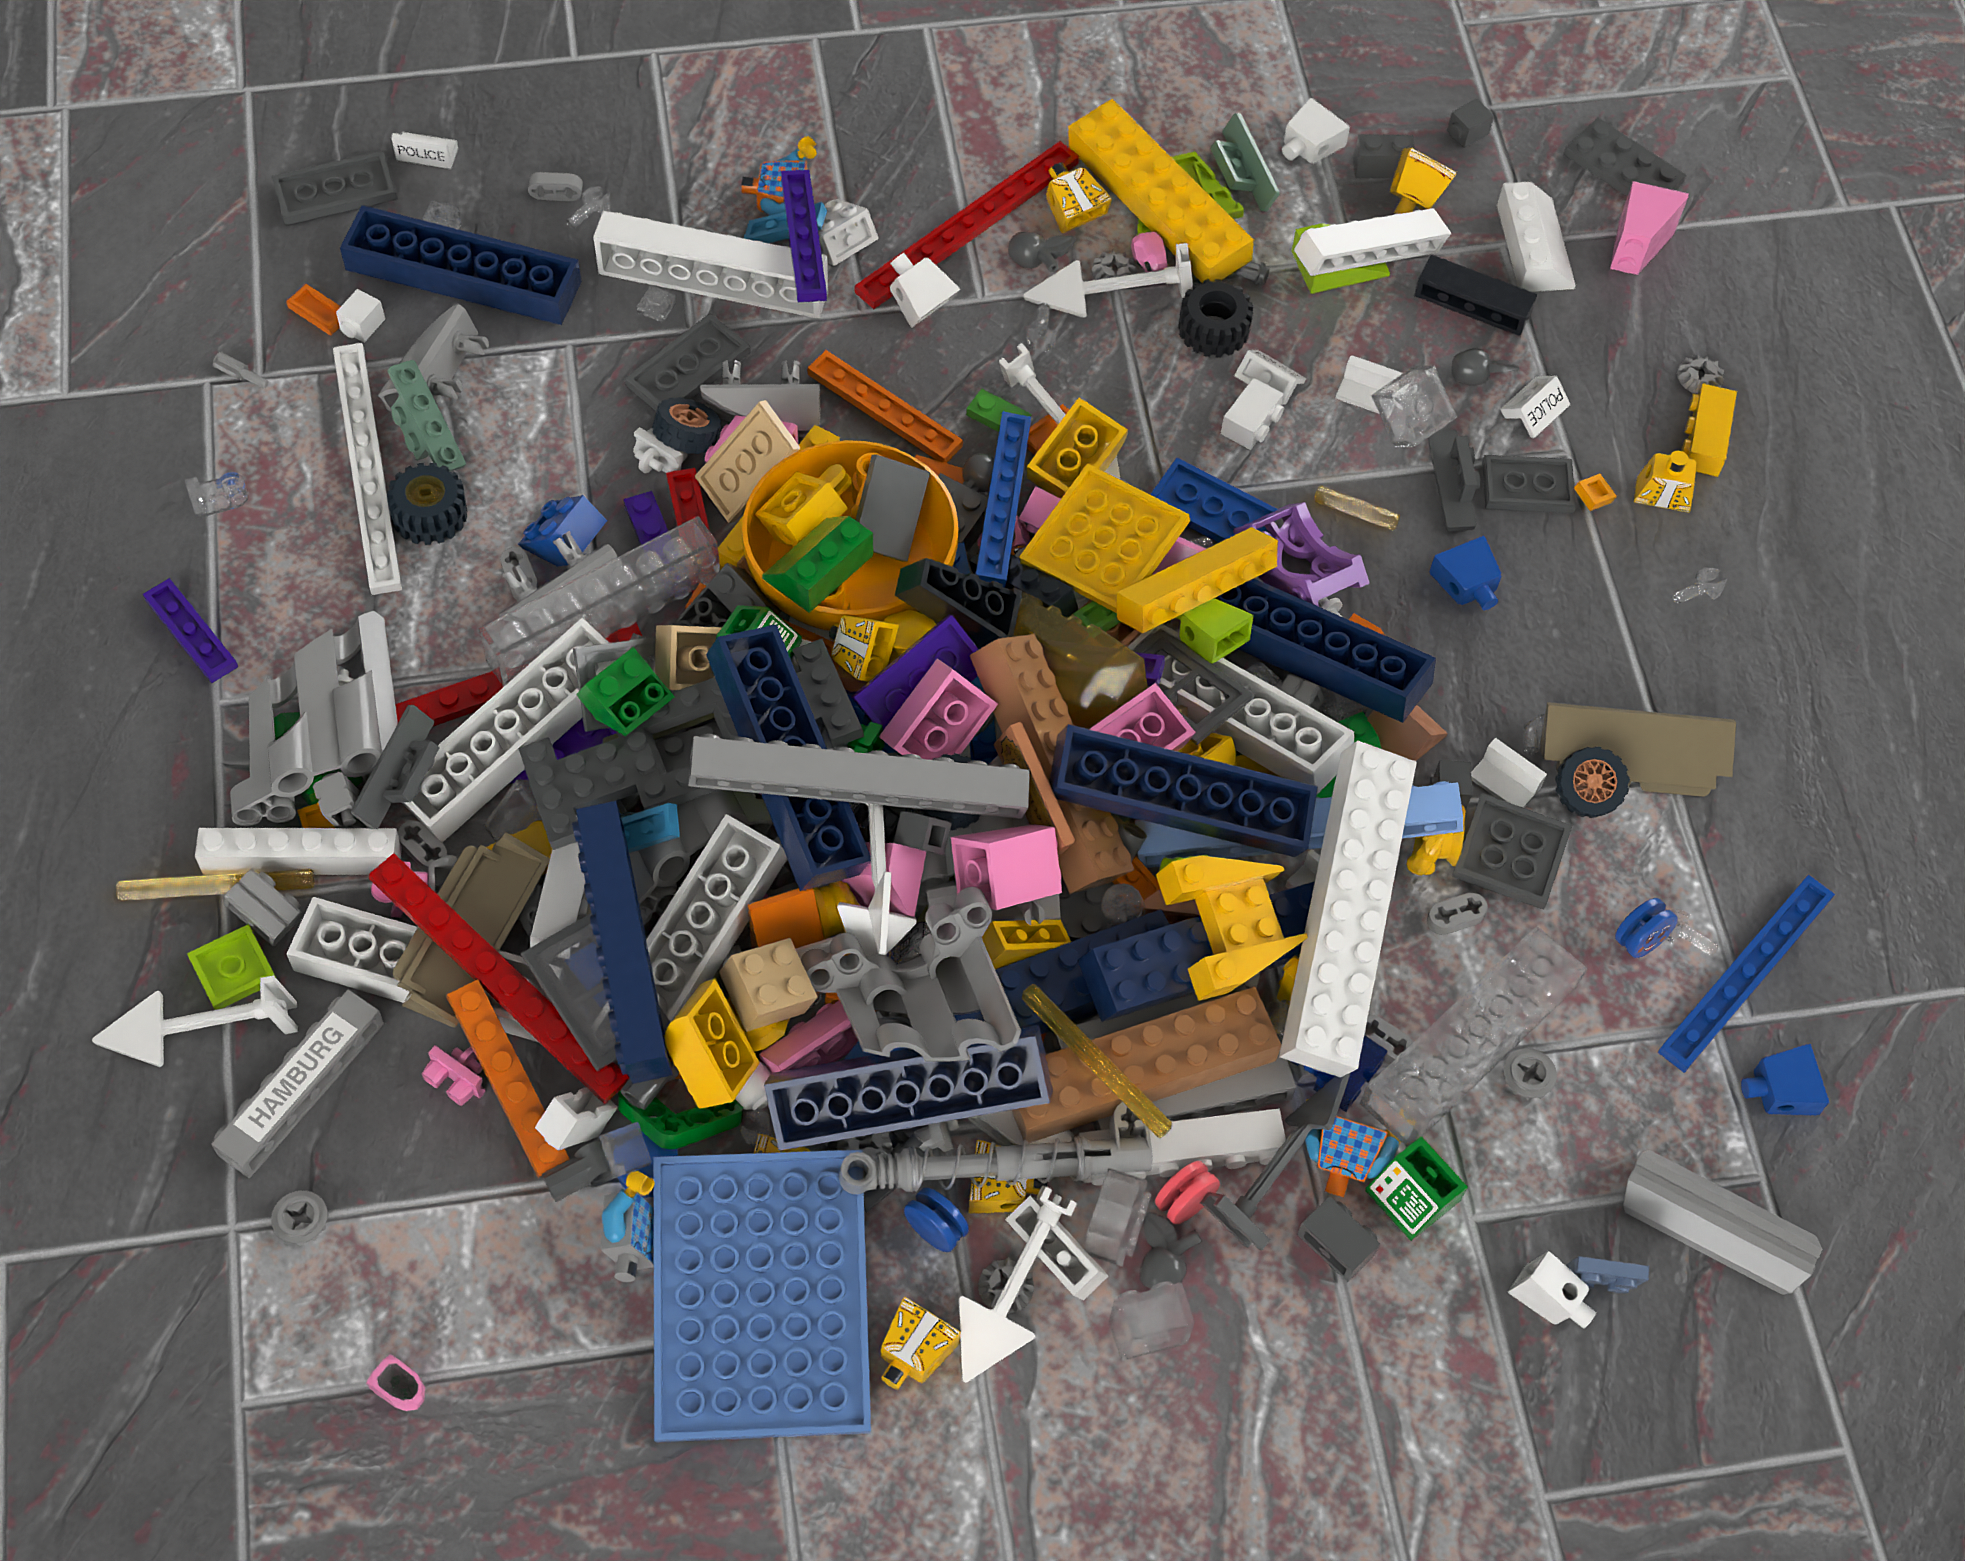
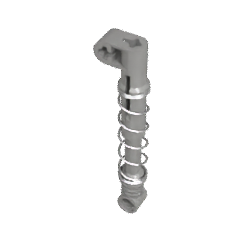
M1127 1100L1120 1103L1109 1120L1110 1139L1088 1140L1086 1137L1074 1136L1071 1142H1060V1139L1056 1138L1055 1143L1028 1144L1024 1140L1022 1145L998 1147L992 1142L989 1153L966 1154L963 1145L960 1144L957 1149V1155L936 1157L933 1156L929 1146L925 1149L924 1157L919 1156L914 1147L904 1148L900 1153H895L894 1158H892L891 1154H886V1158H883V1154H878L877 1159H875L874 1155L855 1152L849 1154L843 1160L839 1181L845 1191L858 1195L865 1193L867 1190H876V1185H879L880 1189H885L886 1184L888 1189L894 1188V1184H896L897 1188H902L906 1192H917L923 1180L938 1179L941 1186L949 1190L954 1184L955 1178L970 1177L972 1182L980 1188L985 1184L988 1176H995L996 1181H1006L1009 1185H1014L1018 1180L1038 1179L1042 1183H1047L1053 1177L1070 1176L1074 1181L1087 1180L1091 1175L1151 1171L1152 1147L1148 1115L1142 1104L1136 1101ZM1124 1116H1128L1129 1122H1135L1132 1128L1130 1129V1136L1140 1135V1137H1119L1124 1136L1125 1132L1129 1127L1127 1121H1122ZM852 1167H860L866 1172L867 1176L862 1180H855L850 1177L848 1170ZM984 1176L983 1182L977 1184L974 1177ZM952 1178L949 1186H945L941 1180Z

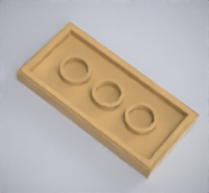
M766 400L760 401L695 477L728 523L735 522L745 511L747 501L760 479L780 461L798 452L800 446Z

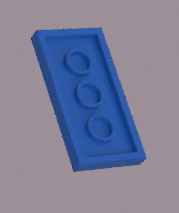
M1177 457L1150 494L1189 514L1191 521L1187 526L1218 543L1234 536L1233 530L1279 510ZM1265 526L1257 529L1261 532H1269Z

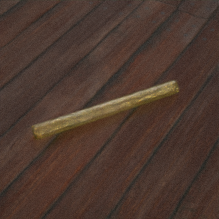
M312 869L264 872L273 879L276 884L273 888L277 891L313 888L315 885V874ZM246 873L120 881L116 884V895L120 901L226 894Z
M1032 984L1023 991L1022 1000L1158 1138H1162L1170 1132L1173 1126L1172 1122L1037 985Z

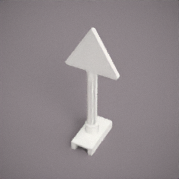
M1188 243L1176 245V266L1164 267V270L1084 282L1082 281L1080 261L1076 260L1024 293V300L1085 318L1087 313L1084 296L1091 293L1166 282V285L1178 283L1183 299L1187 290H1192L1193 287Z
M1021 343L1017 346L1020 355L1008 364L1004 358L999 360L1003 377L1011 388L1018 382L1023 387L1026 386L1054 421L1059 424L1066 414L1036 380L1030 353ZM1116 455L1105 472L1120 479Z
M866 804L869 806L871 872L875 887V893L869 905V915L878 953L886 954L891 872H886L883 805Z
M839 902L838 911L846 933L853 934L858 939L866 956L879 954L869 915V907ZM889 912L886 954L917 923L916 917ZM834 937L795 948L799 958L801 959L802 955L811 949H821L829 953L830 943ZM739 945L731 948L724 959L723 966L731 955L741 952Z
M273 975L260 978L261 999H256L253 1003L163 1020V994L160 991H156L93 1037L92 1041L98 1046L161 1067L164 1064L163 1038L168 1034L255 1017L257 1019L270 1018L284 1034L298 1032V1025L288 1016V1009L297 1008V1001Z
M1043 1185L1036 1196L1043 1203L1036 1216L1039 1220L994 1308L990 1310L965 1296L959 1297L962 1379L964 1382L975 1378L1035 1338V1334L1032 1331L1007 1319L1006 1315L1051 1226H1056L1062 1213L1071 1216L1077 1205L1076 1202L1067 1198L1063 1207L1059 1206L1062 1197L1055 1194L1052 1202L1049 1201L1048 1198L1052 1190Z

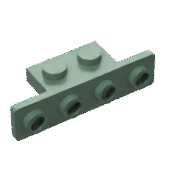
M1235 113L1222 130L1227 142L1215 141L1210 149L1229 188L1252 192L1260 210L1267 212L1280 195V191L1242 115Z
M415 360L390 366L387 372L399 394L398 399L391 407L392 418L400 426L405 436L408 450L413 452L416 460L426 458L429 455L432 462L437 463V467L442 465L449 467V472L463 468L466 462Z

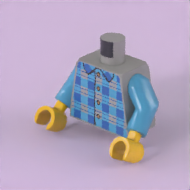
M639 1171L629 1173L626 1178V1190L621 1189L619 1193L605 1195L601 1249L602 1252L617 1263L614 1277L622 1282H633L636 1278L637 1270L654 1267V1207L641 1195L649 1194L654 1187L655 1181Z

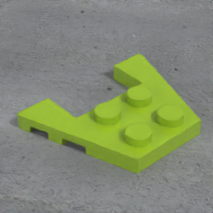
M1195 151L1172 156L1233 219L1244 217L1243 206L1233 200L1231 192L1226 186L1222 187L1215 179L1213 171ZM1138 219L1137 235L1140 233L1151 232V230L1147 228Z

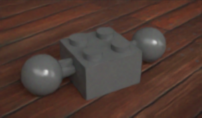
M987 454L973 455L965 462L962 470L963 484L941 473L938 476L949 491L956 507L959 528L958 543H964L966 554L983 531L988 497L979 492L989 491L994 458Z

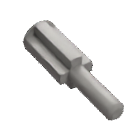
M219 352L213 360L214 368L236 379L243 380L245 378L262 388L268 386V380L250 372L248 366L223 352Z

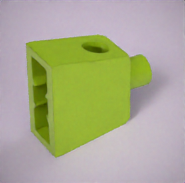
M1215 598L1176 617L1181 620L1180 640L1211 664L1250 641L1253 615Z

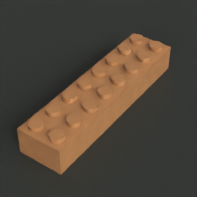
M1035 634L996 639L969 656L985 694L998 703L993 713L1002 734L1010 725L1021 722L1049 781L1057 735L1068 724L1073 725L1068 714V707L1059 693L1055 683V676L1048 667L1043 655V648ZM1057 800L1075 839V843L1058 857L1061 875L1069 894L1105 885L1134 871L1130 853L1123 844L1118 832L1117 822L1110 812Z
M1254 986L1046 1054L1053 1089L1050 1103L1013 1109L1012 1113L1023 1141L1026 1140L1028 1143L1112 1116L1116 1107L1124 1101L1132 1100L1145 1105L1277 1060L1281 1043Z

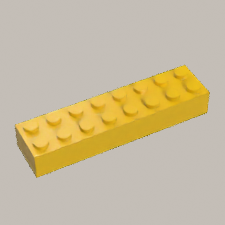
M1113 99L1108 100L1068 126L1069 148L1079 156V159L1151 232H1156L1163 239V244L1175 256L1176 245L1188 243L1191 272L1202 284L1204 280L1208 279L1210 282H1215V279L1223 280L1252 261L1254 239Z

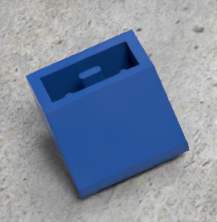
M584 495L571 498L566 497L556 501L550 500L541 508L540 512L542 514L537 521L532 522L526 527L523 532L525 536L518 545L522 549L557 567L568 565L567 561L553 541L561 538L565 543L562 535L570 531L571 536L583 552L607 520Z

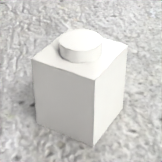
M359 289L336 312L339 327L343 334L349 338L354 337L364 343L385 320L381 301Z

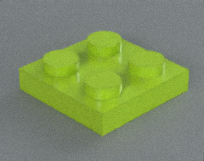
M249 924L187 953L215 1010L223 1009L260 991V978L273 975L276 978Z

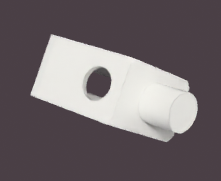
M1310 98L1288 122L1284 137L1285 145L1282 148V152L1289 160H1294L1300 155L1309 163H1316L1346 146L1350 126Z
M902 253L891 262V265L900 276L891 284L890 290L911 327H914L949 302L960 290L929 258H924L916 265H913L905 253Z
M1549 1251L1527 1264L1508 1290L1510 1295L1556 1325L1570 1318L1584 1329L1596 1315V1312L1583 1302V1299L1589 1292V1287Z

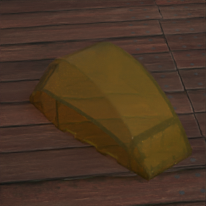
M1022 591L1013 637L1035 634L1043 648V655L1048 667L1055 676V683L1059 693L1068 707V714L1073 726L1085 729L1092 728L1148 688L1144 658L1101 628L1093 624L1085 627L1081 625L1082 621L1080 618L1074 615L1066 618L1060 615L1061 610L1051 605L1047 609L1041 606L1042 601Z

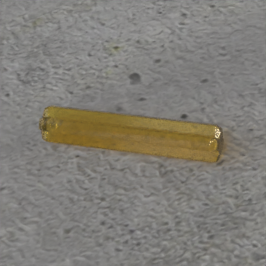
M1322 485L1317 488L1314 495V501L1390 530H1395L1400 520L1398 513Z

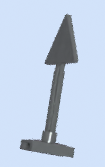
M1350 1073L1343 1077L1335 1076L1285 1119L1289 1126L1297 1128L1292 1131L1244 1196H1240L1235 1204L1226 1195L1208 1192L1200 1202L1245 1247L1249 1248L1253 1243L1259 1250H1263L1270 1241L1250 1218L1258 1209L1257 1204L1304 1143L1308 1133L1312 1129L1330 1130L1333 1127Z

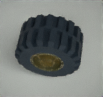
M430 462V465L417 463L418 467L414 468L410 465L405 468L404 473L398 472L395 475L396 481L391 480L389 490L387 491L391 520L395 530L401 532V537L404 539L411 538L412 543L419 544L420 541H423L425 545H431L432 541H437L440 544L444 542L445 537L453 538L456 536L455 530L461 531L463 522L467 520V505L461 479H458V475L454 471L449 472V467L444 465L437 467V463Z

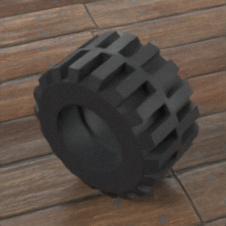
M1209 279L1204 280L1202 285L1199 283L1194 284L1192 290L1188 289L1181 304L1178 329H1180L1179 335L1181 339H1185L1184 344L1187 347L1192 346L1193 351L1197 354L1203 352L1206 357L1216 355V358H1219L1225 353L1228 356L1234 354V349L1239 351L1243 348V343L1247 342L1253 317V303L1250 302V296L1248 293L1243 294V288L1240 286L1234 287L1233 282L1227 281V283L1221 282V279H1215V282H1210ZM1208 316H1216L1224 320H1212Z

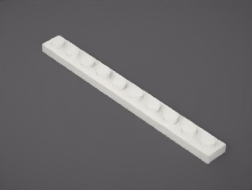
M362 343L333 347L371 595L402 590L364 347Z

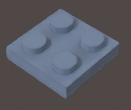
M1580 1256L1565 1265L1589 1289L1594 1288V1284L1608 1286V1291L1615 1293H1629V1289H1637V1286L1648 1281L1649 1266Z

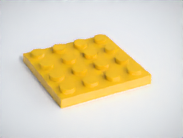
M1087 463L1023 550L1019 559L1022 564L1056 578L1072 587L1075 592L1117 613L1116 592L1151 576L1191 520L1186 512Z

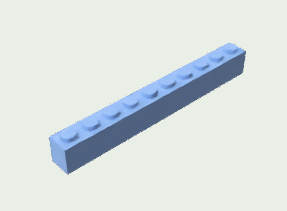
M1442 781L1431 786L1422 787L1412 785L1402 839L1464 832L1458 782L1449 783ZM1316 797L1309 849L1322 848L1332 797ZM1135 820V825L1141 828L1147 835L1138 851L1139 860L1146 868L1160 867L1164 857L1173 859L1175 857L1186 858L1188 856L1207 854L1211 857L1230 859L1275 853L1148 821Z

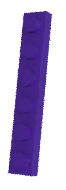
M781 171V184L797 303L827 301L810 171Z

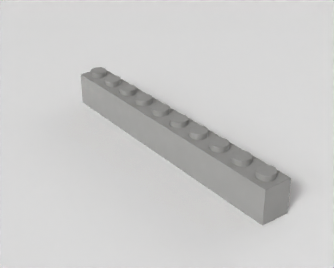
M703 734L700 737L694 736L688 786L1022 819L1028 809L1029 770L1020 769L1018 765L1004 764L998 767L988 766L983 761L958 763L946 757L928 760L921 759L920 756L915 754H905L898 757L888 756L883 751L858 753L846 747L828 750L821 749L820 746L815 744H805L798 747L788 746L783 741L758 743L746 737L728 740L720 739L719 736L714 734Z

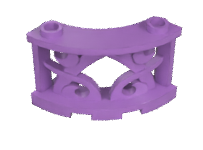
M1305 502L1283 506L1277 511L1233 530L1236 535L1251 527L1257 530L1265 526L1270 534L1265 531L1263 533L1278 540L1277 567L1258 577L1264 583L1316 606H1319V600L1346 587H1363L1370 583L1361 555L1344 552L1336 546L1328 547L1321 540L1324 535L1314 523ZM1282 518L1284 524L1279 529L1274 521ZM1284 550L1296 558H1306L1311 563L1310 574H1297L1284 569L1281 559L1282 551Z

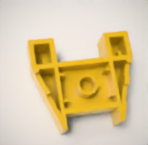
M1200 855L1172 861L1156 874L1166 906L1195 899L1214 954L1204 957L1188 968L1198 1001L1231 992L1308 938L1307 933L1288 938L1283 937L1265 883H1268L1284 871L1283 866Z

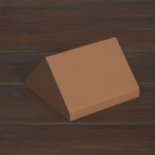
M1418 705L1415 706L1403 723L1375 710L1367 718L1379 736L1383 750L1413 761H1417L1448 734Z

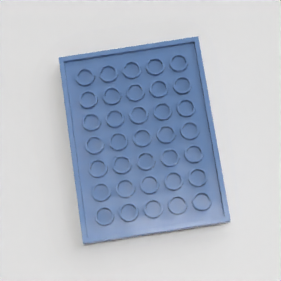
M862 1150L653 1157L655 1181V1442L871 1433L864 1193L858 1195L850 1194L842 1188L839 1181L840 1168L845 1157L851 1153L862 1152ZM852 1167L848 1170L851 1178L855 1180L863 1179L862 1168Z

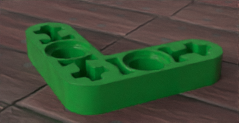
M621 1090L618 1092L617 1109L654 1143L664 1149H678L735 1128L742 1123L743 1106L736 1099L730 1103L701 1109L696 1106L675 1114L656 1097L644 1110L631 1104L621 1094Z

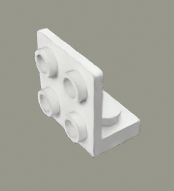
M834 199L825 204L827 213L822 230H819L818 234L824 254L827 255L828 264L835 266L879 239L867 208L840 199Z

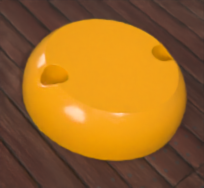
M850 440L828 442L808 447L786 457L773 466L753 489L745 507L742 524V540L746 561L755 583L763 594L792 618L809 626L830 631L834 624L840 623L843 615L884 621L886 616L906 610L918 612V610L895 596L900 569L925 558L953 567L959 534L957 512L953 499L944 483L929 467L910 454L880 443ZM872 455H880L930 472L907 562L873 553V556L810 613L762 579V575L793 547L774 540L755 513L796 472L819 478L829 466L840 464L852 479V484L839 496L848 507L841 516H850L853 519H856Z

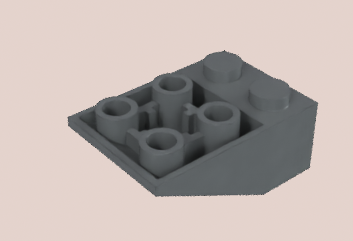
M726 563L672 625L723 627L738 605L768 607L776 615H779L782 610L763 594L745 569Z

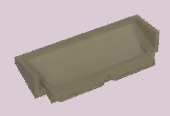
M1547 702L1539 750L1544 760L1557 761L1556 770H1558L1559 766L1563 764V760L1578 750L1595 746L1601 747L1604 750L1609 749L1613 751L1612 753L1615 756L1618 755L1622 759L1623 765H1626L1628 769L1627 775L1630 776L1628 787L1631 782H1639L1641 789L1647 792L1703 797L1708 795L1711 789H1716L1717 776L1732 777L1736 721L1734 719Z
M505 832L496 841L492 850L481 844L477 848L474 846L465 847L437 894L499 952L547 867L550 858ZM418 927L392 972L393 977L399 981L397 987L409 991L402 1004L403 1007L453 1028L457 1026L459 1021L446 996L448 993L475 980L421 928Z

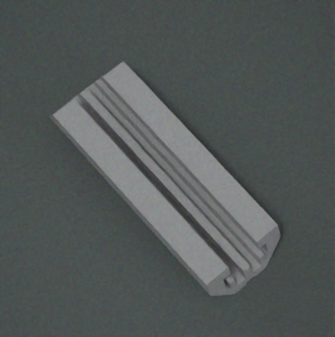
M1651 1150L1639 1155L1636 1165L1628 1178L1623 1206L1625 1213L1781 1295L1792 1293L1812 1275L1815 1263L1823 1249L1817 1236Z

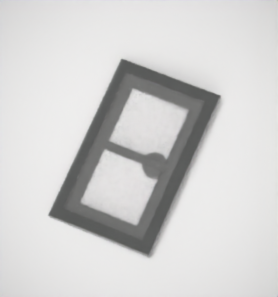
M592 913L527 949L520 955L596 1071H599L617 1060L614 1045L620 1044V1042H616L614 1032H612L608 1012L614 1010H610L603 990L602 980L607 978H604L602 968L599 966L596 953L598 945L596 936H594L590 921ZM660 1007L664 1031H666L671 1022Z

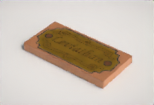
M1021 722L1012 724L994 743V747L1003 765L1014 764L1018 765L1020 769L1029 770V801L1025 816L1029 825L1037 824L1055 827L1059 857L1075 843V839Z

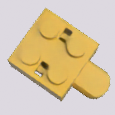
M840 464L829 466L819 478L796 472L755 515L774 540L794 547L826 518L841 517L848 509L839 496L852 484V479Z

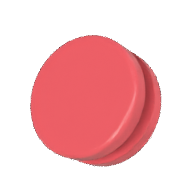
M1202 1161L1192 1162L1167 1181L1157 1194L1155 1205L1161 1211L1169 1210L1167 1218L1172 1224H1181L1193 1217L1204 1207L1200 1202L1208 1192H1217L1220 1181L1214 1174L1208 1172V1168Z

